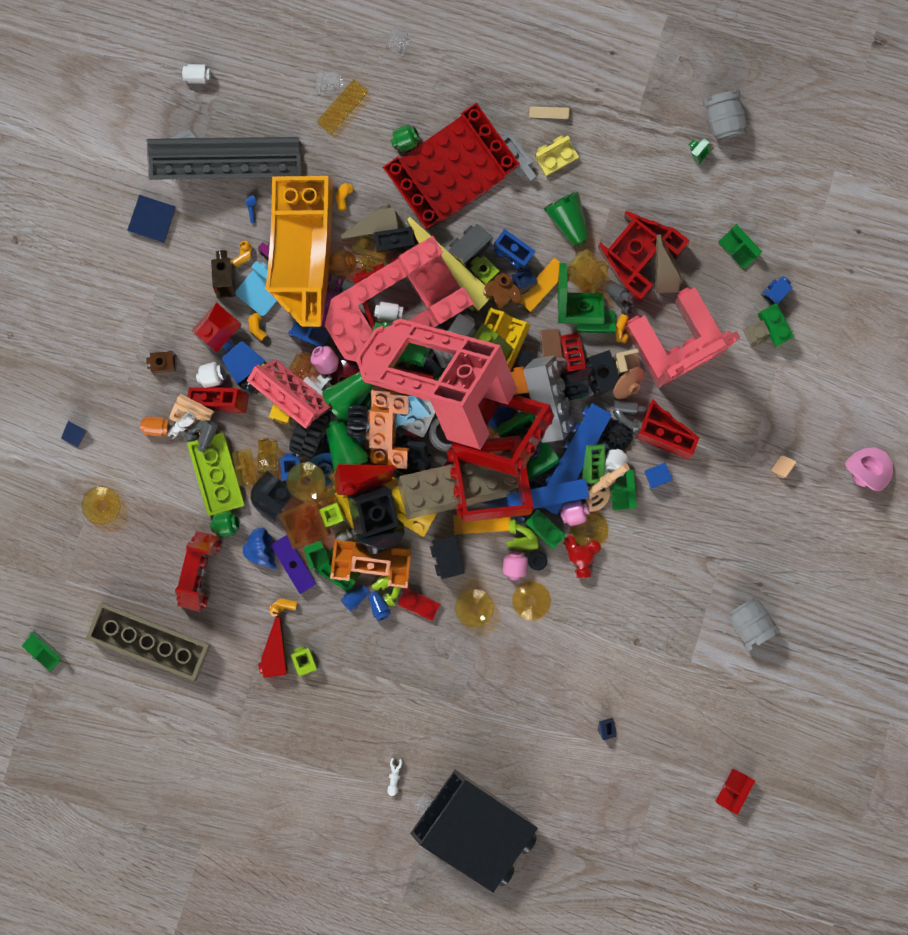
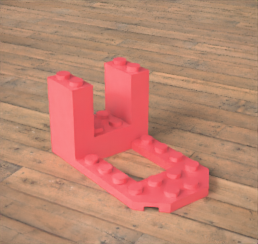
M434 236L401 254L394 262L331 299L325 327L344 359L357 362L356 356L372 332L358 305L405 277H408L426 307L425 311L408 321L436 327L474 304L465 288H460L441 256L443 251Z
M695 287L683 289L677 294V299L674 301L694 336L685 341L684 347L679 348V346H676L666 353L645 315L641 318L639 315L633 317L625 328L635 349L638 348V354L658 389L725 352L740 339L737 331L721 333Z
M404 319L393 321V325L385 328L383 326L375 328L356 356V361L365 383L430 401L447 440L477 449L482 448L490 435L478 407L482 398L509 404L517 391L500 345ZM409 343L454 355L438 381L393 369Z

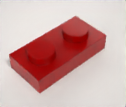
M405 588L398 605L433 621L440 603L409 588Z

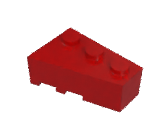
M654 399L648 405L636 439L688 460L693 456L699 441V437L683 423L678 422L668 411L661 408Z

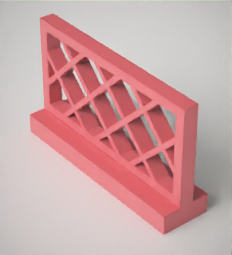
M277 359L263 366L256 365L247 379V382L305 429L311 425L312 421L333 408L330 403L328 405L325 403L322 395Z

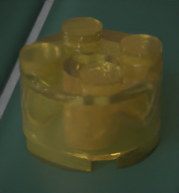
M588 249L578 251L567 265V272L570 274L569 279L584 291L587 289L592 290L590 292L592 294L597 291L609 275L607 271L609 266L604 261H598L594 258V254Z

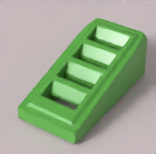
M605 444L586 445L582 479L586 478L587 484H595L605 475ZM592 450H599L598 454H592ZM592 458H598V460L592 461ZM592 465H597V468L592 469Z

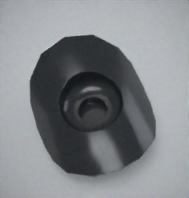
M398 519L399 526L364 538L355 534L349 540L366 545L369 554H378L394 547L402 540L405 533L404 523Z

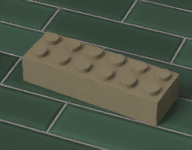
M511 451L495 454L512 459ZM466 461L459 463L467 506L507 497L506 494L519 492L516 476ZM452 464L399 477L397 485L408 520L456 509L458 498H455L453 493L455 481L451 480L450 476Z
M100 602L86 636L87 640L192 681L198 679L211 646L207 642L104 602Z

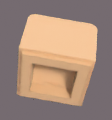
M781 456L772 468V472L781 478H786L795 466L796 461Z

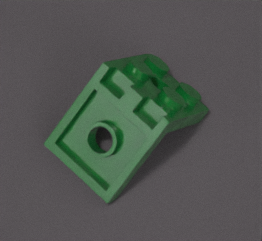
M559 263L557 292L558 323L604 324L603 293H568L567 263Z
M520 411L509 421L502 422L496 428V431L500 438L518 436V429L531 427L535 420L534 416L531 413ZM541 442L540 456L535 460L529 459L527 462L526 470L529 481L560 463L559 458L548 442Z

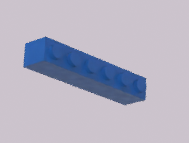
M593 403L590 407H585L581 414L584 417L581 424L577 422L572 431L575 435L572 440L568 439L563 447V450H565L562 457L558 456L560 463L554 466L556 467L554 473L551 474L549 472L544 481L547 484L546 486L577 480L584 466L586 445H596L612 416L611 413ZM563 503L541 508L557 516Z

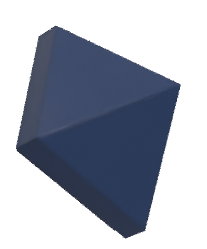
M613 718L599 721L598 732L603 740L616 737Z

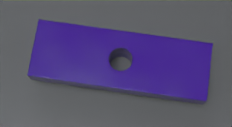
M287 535L271 544L272 549L299 594L316 585ZM292 561L297 563L296 568H291L290 563Z

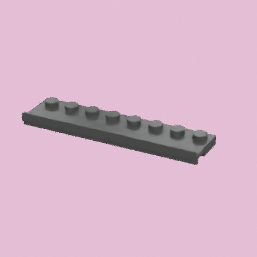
M299 137L146 139L149 180L301 176Z

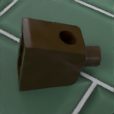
M226 250L216 251V259L211 260L212 285L216 297H236L232 261L227 257Z

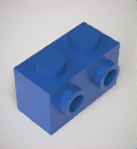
M505 229L493 244L494 253L501 258H508L510 264L516 269L522 268L524 270L536 252Z

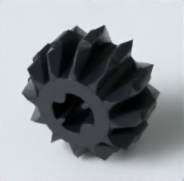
M355 405L348 408L347 435L349 437L359 438L366 436L368 417L366 406Z

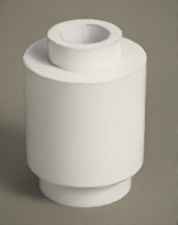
M188 64L183 66V81L191 84H207L208 80H211V69L206 64Z
M380 302V305L375 307L374 316L378 317L377 321L393 323V321L402 319L403 307H399V304Z

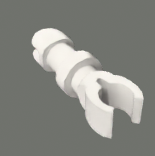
M188 411L181 420L175 423V426L169 429L167 432L168 436L172 434L171 438H175L179 435L180 431L183 432L187 426L194 422L192 418L196 415Z
M395 757L390 761L392 773L389 774L391 779L387 790L390 796H395L398 792L397 784L401 776L399 772L403 766V759L399 760V766L394 764Z

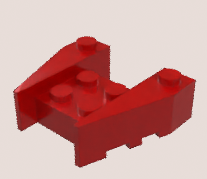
M626 211L624 218L630 222L609 249L600 242L598 250L620 284L629 290V294L635 300L641 303L653 288V284L644 278L640 272L656 254L657 235L661 234L675 259L686 249L690 240L675 228L659 224V222L651 221Z
M196 531L195 535L191 538V542H188L186 545L187 550L178 586L175 589L178 607L202 612L203 608H207L209 598L206 597L207 593L197 590L203 584L204 577L201 574L208 564L206 554L216 556L217 552H221L223 541H220L221 538L219 536Z

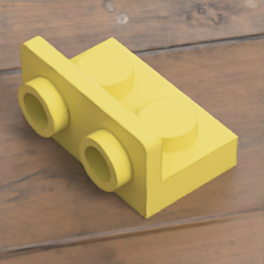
M563 135L553 140L554 143L548 147L543 145L536 150L535 159L546 177L579 159L577 152L570 142L569 135L563 137Z

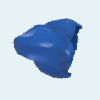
M256 528L251 532L247 543L243 546V554L247 560L255 564L277 569V565L274 562V551L270 542L272 536L265 528Z

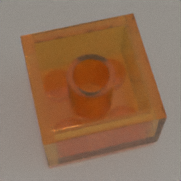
M317 497L279 513L293 549L331 534L330 528L325 527L319 509L322 508Z

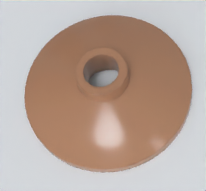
M634 367L620 377L613 392L617 399H624L631 394H635L640 389L644 378L643 369Z

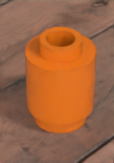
M145 416V420H141L140 431H144V435L160 437L168 435L169 420H165L163 417Z

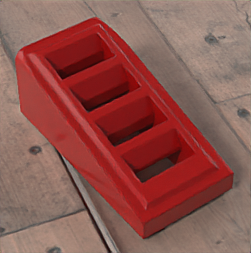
M579 332L560 335L564 359L567 360V373L585 369L586 364ZM576 338L574 343L566 344L565 340ZM577 346L578 348L577 350L567 351L568 347ZM579 353V357L569 358L568 356ZM580 360V364L570 366V362Z

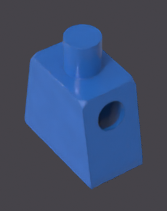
M229 338L222 346L227 352L222 357V360L238 386L249 378L256 365L259 364L261 366L267 363L243 341L235 345Z

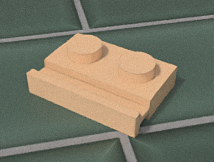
M180 393L169 419L177 422L190 411L196 415L192 418L194 422L187 426L190 429L200 421L211 420L214 411Z

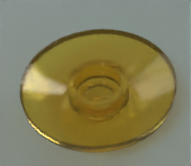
M302 462L295 465L289 471L287 487L295 498L302 501H310L317 498L323 492L325 476L317 465L310 462ZM305 477L310 479V483L307 485L303 483Z
M94 487L83 498L82 511L85 517L94 524H108L120 512V499L117 493L108 487ZM101 502L106 504L104 509L99 508Z
M595 511L590 512V514H587L586 522L570 526V534L572 537L575 536V541L579 546H585L593 540H597L602 545L608 536V524L601 514ZM587 526L593 527L592 533L586 531Z
M537 582L521 584L517 587L512 597L515 612L527 620H536L544 616L551 602L548 590ZM530 597L535 598L533 605L528 603Z
M471 589L459 596L455 605L457 618L462 624L471 628H478L490 621L494 612V605L487 593L478 589ZM472 605L478 606L477 612L471 611Z

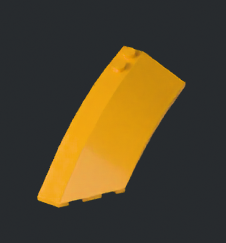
M329 176L272 177L271 235L265 289L302 327H322L332 240L333 179Z

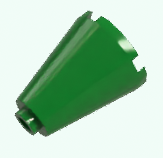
M578 192L566 195L558 199L554 205L550 203L543 208L571 245L576 244L579 247L587 243L586 239L589 238Z
M358 372L326 388L322 392V397L327 405L329 403L332 405L333 409L331 411L338 418L346 421L348 420V408L361 405L375 385L365 383L361 373Z
M336 420L328 424L329 428L326 429L334 473L336 472L337 464L360 465L371 461L370 456L358 440L347 435V426L344 422Z

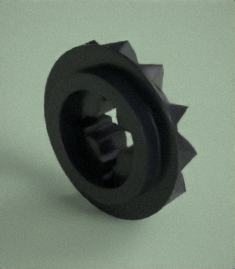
M613 420L606 425L602 437L604 443L606 442L610 449L622 450L630 445L633 433L632 429L622 424L619 420ZM619 427H621L620 433L623 436H626V438L620 437L615 443V436L612 435L610 432H617Z

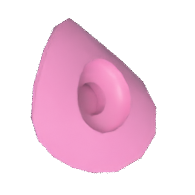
M876 447L863 448L855 452L845 462L846 468L854 475L853 479L857 485L862 487L868 486L875 491H882L889 484L893 476V461L885 451Z

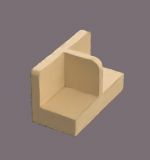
M638 348L614 355L613 360L619 376L634 367H640Z

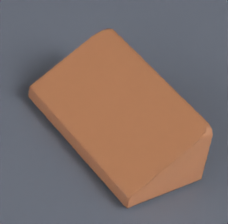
M559 329L540 330L543 357L553 355L556 358L562 357Z

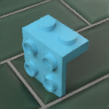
M256 261L252 265L253 271L238 287L235 294L258 314L265 316L277 300L265 289L268 266L264 262L259 264Z

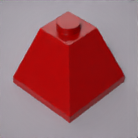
M216 302L191 331L217 353L242 324Z

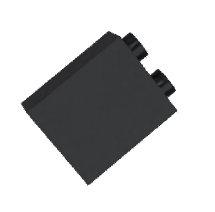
M454 769L410 834L420 846L494 893L499 885L505 886L511 880L514 874V866L512 865L521 853L526 854L533 848L537 839L535 832L538 827L525 815Z

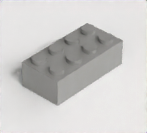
M555 355L533 359L523 369L530 398L550 404L555 416L552 420L553 423L549 425L544 438L541 440L542 443L563 440L574 426L573 416L569 413V399L565 397L564 393L565 383L559 373L561 370L558 360L556 361Z

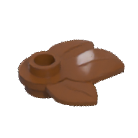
M506 273L497 274L494 280L488 282L484 287V296H493L499 309L506 306L510 300L516 304L520 303V290L513 284L512 278Z

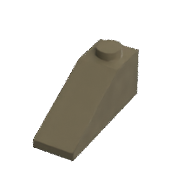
M390 205L379 207V210H375L341 234L342 242L374 237V232L398 229L395 207L391 208Z
M661 234L657 235L654 277L656 293L679 292V285L683 284V274L679 273L678 265Z

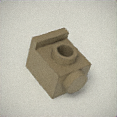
M764 320L743 331L751 348L769 340L767 336L770 332Z

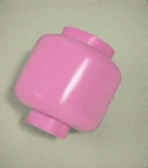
M319 346L313 350L310 361L320 374H332L338 368L339 358L329 346Z
M581 500L566 502L563 504L562 509H560L564 524L567 523L569 526L586 522L587 514H590L587 503L583 504Z
M510 551L508 555L504 556L502 570L504 575L508 576L509 580L518 581L520 577L526 576L528 558L524 556L523 552Z

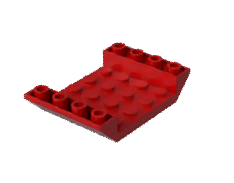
M476 102L461 113V117L403 157H396L382 168L427 230L442 223L503 181L520 166V163Z

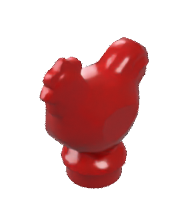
M568 535V537L564 538L565 542L563 544L566 546V550H568L569 560L578 566L575 570L576 578L592 577L591 572L593 570L589 568V564L593 562L596 553H599L601 549L600 543L597 540H593L585 546H579L575 541V536Z

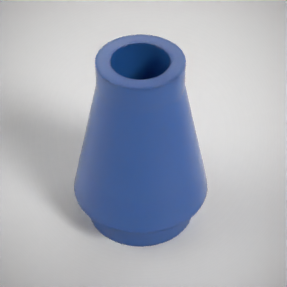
M362 584L360 587L344 594L341 602L349 611L356 610L370 592Z
M376 591L368 595L373 618H376L377 621L388 618L391 615V609L379 592Z

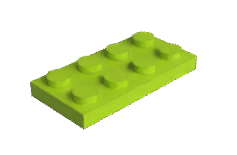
M222 432L214 435L210 447H206L205 452L198 451V440L188 442V450L207 516L210 517L218 513L244 507V499L225 433Z

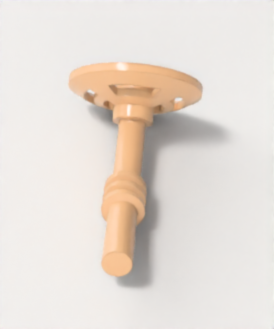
M624 463L612 473L608 472L600 478L599 482L588 487L589 498L585 500L589 512L598 511L607 504L610 497L609 485L630 469L628 464ZM596 495L599 496L597 499L592 500ZM601 498H603V501L600 504L592 506L593 503H596Z

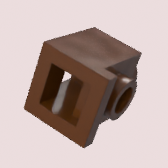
M173 351L150 353V357L146 358L147 369H151L152 373L176 372L175 353ZM159 358L163 359V363L161 365H157V360Z

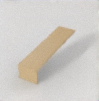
M530 106L529 118L571 120V109Z

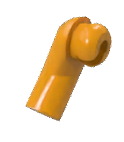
M342 184L335 194L338 211L347 210L345 198L353 192L351 184Z
M246 240L242 241L239 245L241 247L240 255L231 260L236 268L251 259L253 248Z
M254 313L248 318L249 331L262 342L267 337V334L259 326V322L262 319L261 315Z
M624 314L620 315L615 332L616 341L625 344L629 337L628 334L623 333L629 317Z
M283 598L278 599L271 604L269 608L270 615L276 617L285 609L295 611L297 601Z

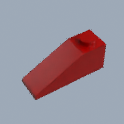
M189 387L187 395L188 398L213 411L246 414L249 395L238 388Z
M337 464L334 476L337 495H358L392 481L395 465Z
M275 617L261 662L258 663L259 673L263 674V678L288 674L281 617Z

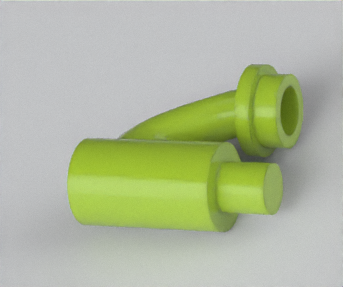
M515 519L509 521L510 533L516 534V531H519L526 535V537L514 538V541H507V549L515 548V551L538 549L537 536H535L532 530L515 523Z
M381 575L376 578L377 582L371 585L375 592L380 588L384 590L389 587V576ZM394 587L392 594H386L387 596L384 597L389 607L396 606L394 602L402 587Z

